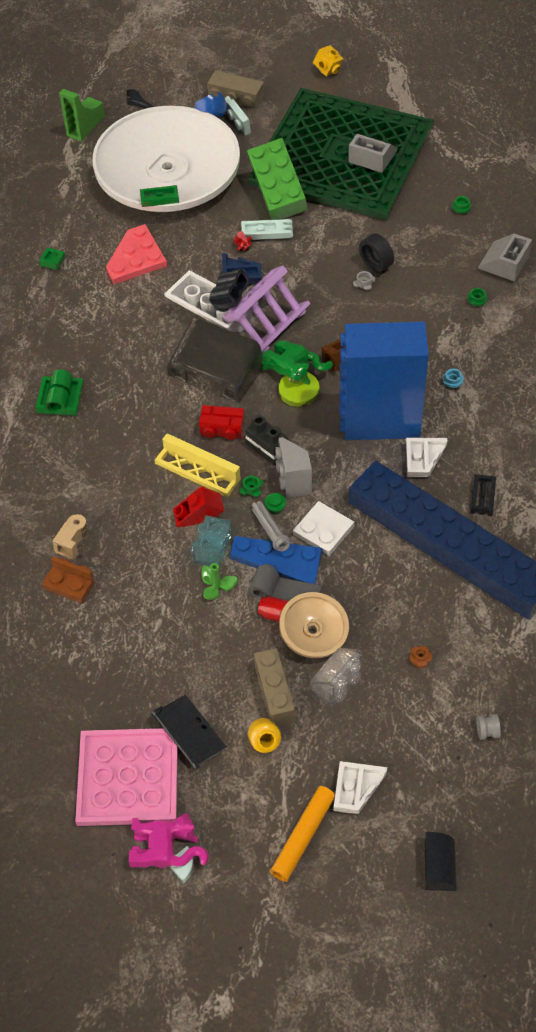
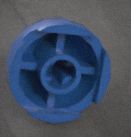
M219 92L216 97L211 94L197 101L194 109L214 115L221 120L227 112V104L223 94Z

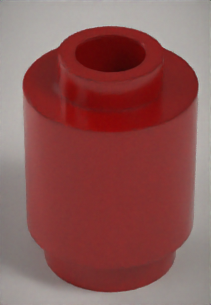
M271 596L267 598L262 597L258 607V615H262L265 619L279 622L281 612L289 601Z

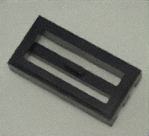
M474 475L470 514L479 512V515H484V513H488V516L493 515L495 476ZM478 480H482L480 506H476ZM487 481H491L489 507H485Z

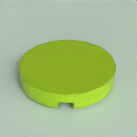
M307 372L310 380L308 385L303 382H290L289 377L284 376L279 383V394L283 402L294 407L312 404L319 395V382L316 377Z

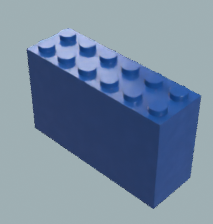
M425 322L345 324V333H341V346H344V348H340V359L342 362H340L341 390H339V400L341 402L339 403L340 432H344L345 440L420 438L429 357Z

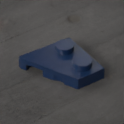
M222 253L223 273L243 269L249 278V284H256L262 280L261 263L247 261L240 257L235 260L228 258V254Z

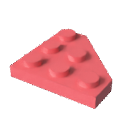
M144 224L127 230L108 262L106 270L113 284H117L166 267L167 261Z

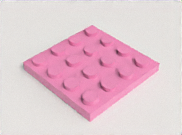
M164 728L81 731L76 806L77 826L132 824V818H138L140 823H148L160 819L173 821L177 818L178 747Z

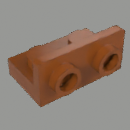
M53 556L51 559L52 568L42 582V588L83 604L95 583L93 572L86 566H78L65 558L59 559Z

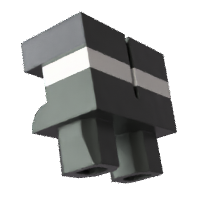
M258 415L252 420V424L245 429L246 445L258 454L261 453L262 457L275 466L277 460L275 447H279L278 438L283 437L288 440V437L281 432L280 428L272 426L266 421L265 417Z

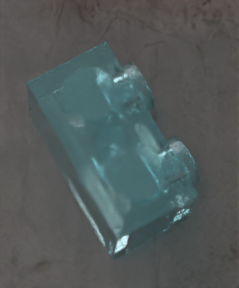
M205 516L204 522L198 526L197 541H193L190 553L193 554L195 564L210 567L211 564L216 563L220 569L232 535L231 521Z

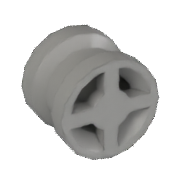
M492 714L486 718L484 716H477L476 725L480 740H485L491 736L494 739L500 738L501 729L497 714Z

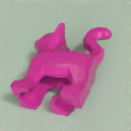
M184 813L173 821L160 819L148 823H140L138 818H132L131 829L134 831V839L139 842L148 841V849L133 846L132 850H129L130 867H178L186 865L193 856H199L201 865H206L208 862L209 854L203 847L194 846L189 848L181 857L174 854L173 843L175 838L198 842V837L194 835L195 826L188 814Z

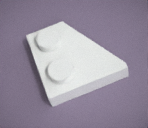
M406 438L407 477H429L447 446V438Z
M340 761L334 811L359 814L386 776L387 767Z

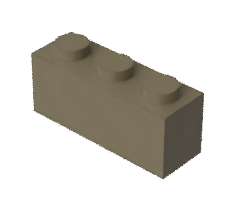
M215 70L207 83L208 96L213 94L216 97L218 96L217 93L220 92L224 98L229 96L238 105L257 109L264 97V82Z
M277 648L254 653L255 669L269 719L275 722L277 727L295 723V710Z

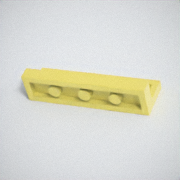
M166 434L162 439L164 449L155 459L156 465L221 493L225 497L230 495L241 480L240 466L172 435ZM169 454L174 456L176 461L166 462L163 459ZM188 463L194 467V469L187 471L181 469V465ZM208 472L211 473L212 477L203 479L199 477V473ZM226 480L230 484L224 489L218 486L217 482Z

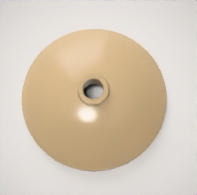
M307 592L295 596L285 605L281 612L279 628L284 642L295 653L307 658H324L337 652L345 643L349 632V620L344 608L335 599L326 594ZM314 629L316 633L311 634L308 630Z

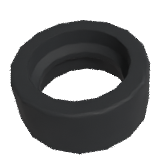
M374 233L360 242V256L372 271L379 273L393 264V250L383 236Z

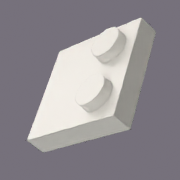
M318 501L295 527L293 535L312 547L322 548V553L330 556L354 528V521Z

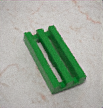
M177 185L140 189L142 207L179 203Z

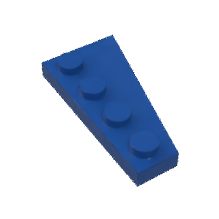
M234 536L230 557L232 560L256 569L260 565L270 564L276 568L279 575L288 579L316 584L322 548L290 544L287 550L281 552L274 549L272 541Z

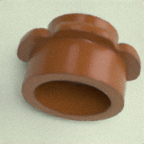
M416 646L411 649L409 659L415 667L424 668L432 661V653L429 652V648Z

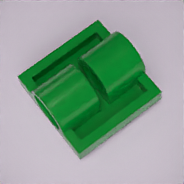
M62 369L55 370L52 373V377L43 376L35 407L36 413L77 415L84 386L83 378H73L70 372Z

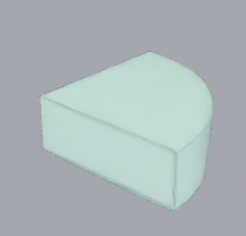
M188 846L175 856L181 857L189 849ZM193 858L186 865L170 866L183 884L191 875Z

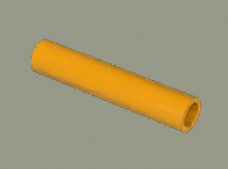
M318 786L270 870V873L277 879L287 882L335 798V794L330 789L324 786Z

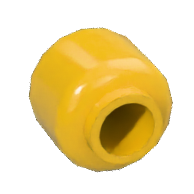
M260 718L249 726L248 739L255 750L261 753H269L277 749L281 741V733L275 722L268 718Z

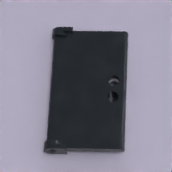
M183 695L164 707L160 706L151 713L153 718L157 719L191 763L193 770L200 768L204 762L227 749V746L187 695Z

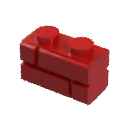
M202 405L199 420L200 435H204L207 438H214L216 436L225 437L229 440L242 439L245 423L244 408Z

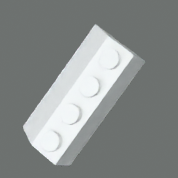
M190 270L165 293V297L226 331L242 332L244 330L239 322L232 321L227 323L223 318L231 308L216 311L209 301L210 293L216 287V284ZM248 309L245 312V317L250 323L253 320L252 310Z

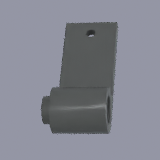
M264 564L257 568L249 588V593L260 600L262 597L267 598L271 596L290 601L295 596L303 593H321L323 587L322 585L280 578L274 566Z

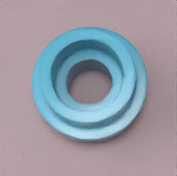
M449 369L443 376V383L447 387L458 388L463 384L464 377L458 369Z

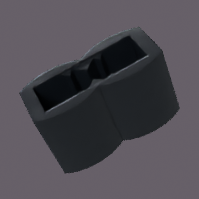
M243 269L225 272L218 277L216 287L212 289L209 296V301L216 311L236 307L241 302L242 293L246 291L249 285V278Z

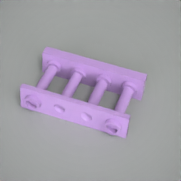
M284 266L272 269L241 299L238 306L232 307L223 316L227 323L232 321L239 322L255 343V346L249 351L251 355L256 353L262 354L267 351L269 344L295 318L302 316L306 312L305 309L310 305L309 301L298 304L283 283L282 277L288 272ZM272 286H276L291 306L292 310L287 314L284 313L271 295L270 288ZM260 298L266 300L280 320L274 327L258 306ZM248 309L253 311L268 332L262 339L245 317V312Z

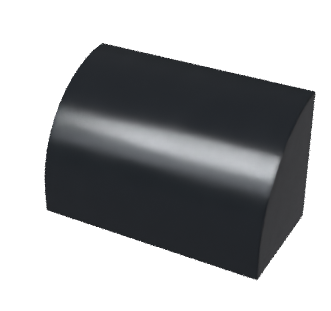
M426 832L424 841L426 890L457 891L454 838L444 833Z

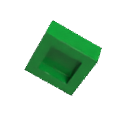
M47 247L39 259L40 266L58 270L65 259V252Z

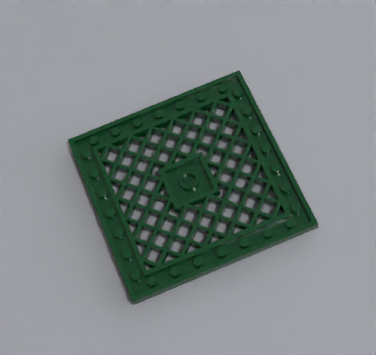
M300 88L269 142L280 138L283 139L285 147L288 149L289 157H293L291 159L292 165H299L294 168L296 175L304 173V175L297 177L307 200L387 220L434 126V120ZM356 134L375 140L380 139V141L388 144L397 143L395 145L397 151L383 173L374 171L368 174L367 172L371 171V169L349 162V144ZM252 170L248 177V184L259 187ZM373 190V193H370V194H367V193H366V192H368V191Z

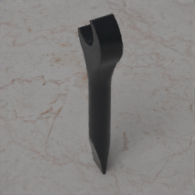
M126 90L127 97H129L127 98L128 105H135L144 109L155 107L146 102L137 90Z

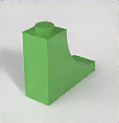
M62 89L59 95L66 134L71 138L82 141L104 118L103 102L90 97L80 102L78 94Z

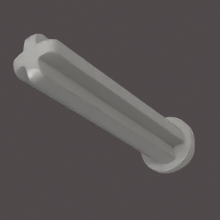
M261 501L254 502L252 504V511L271 538L274 549L281 552L287 550L290 546L289 537L282 533L265 505Z

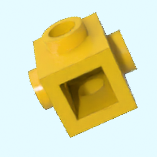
M329 45L318 50L313 64L321 73L329 76L340 71L344 58Z

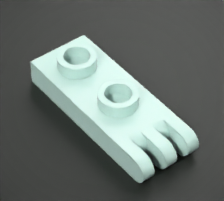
M292 220L241 221L242 231L247 238L251 236V240L293 237Z

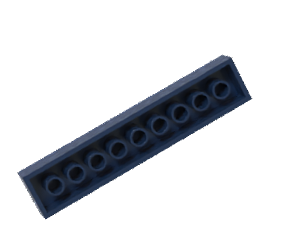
M376 460L349 487V504L526 619L530 620L536 613L535 560Z

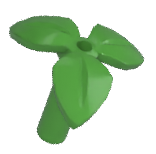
M216 563L211 564L210 567L205 565L202 567L201 576L203 582L212 585L204 590L203 596L205 599H216L220 596L219 588L228 591L237 584L238 578L235 576H225L220 580L219 565Z

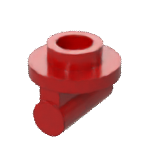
M239 231L233 239L234 244L239 246L237 250H247L252 244L250 242L252 237L249 236L247 238L243 231Z

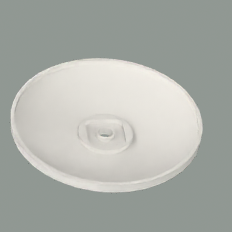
M183 106L147 108L119 119L101 135L93 152L94 173L102 189L113 199L124 205L153 212L184 210L213 199L233 181L240 163L239 144L233 131L214 115ZM177 185L179 203L142 207L140 189Z

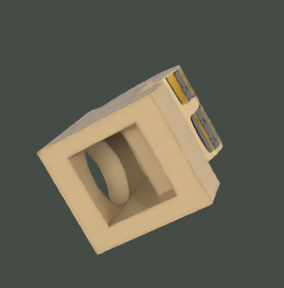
M79 514L72 515L64 523L52 541L55 553L72 560L78 555L77 545L88 534L84 516Z

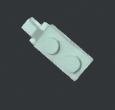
M227 96L225 101L229 119L234 120L236 128L241 130L245 136L250 134L249 118L234 99L231 100Z

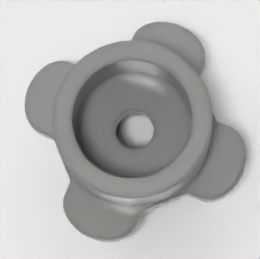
M367 271L359 272L357 280L353 282V285L356 288L360 287L361 289L370 290L372 283L375 282V277Z

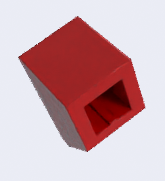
M200 486L173 508L176 526L180 528L209 523L224 512L221 493Z

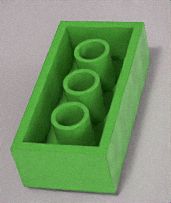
M282 138L247 150L251 167L271 220H281L308 210L305 195Z

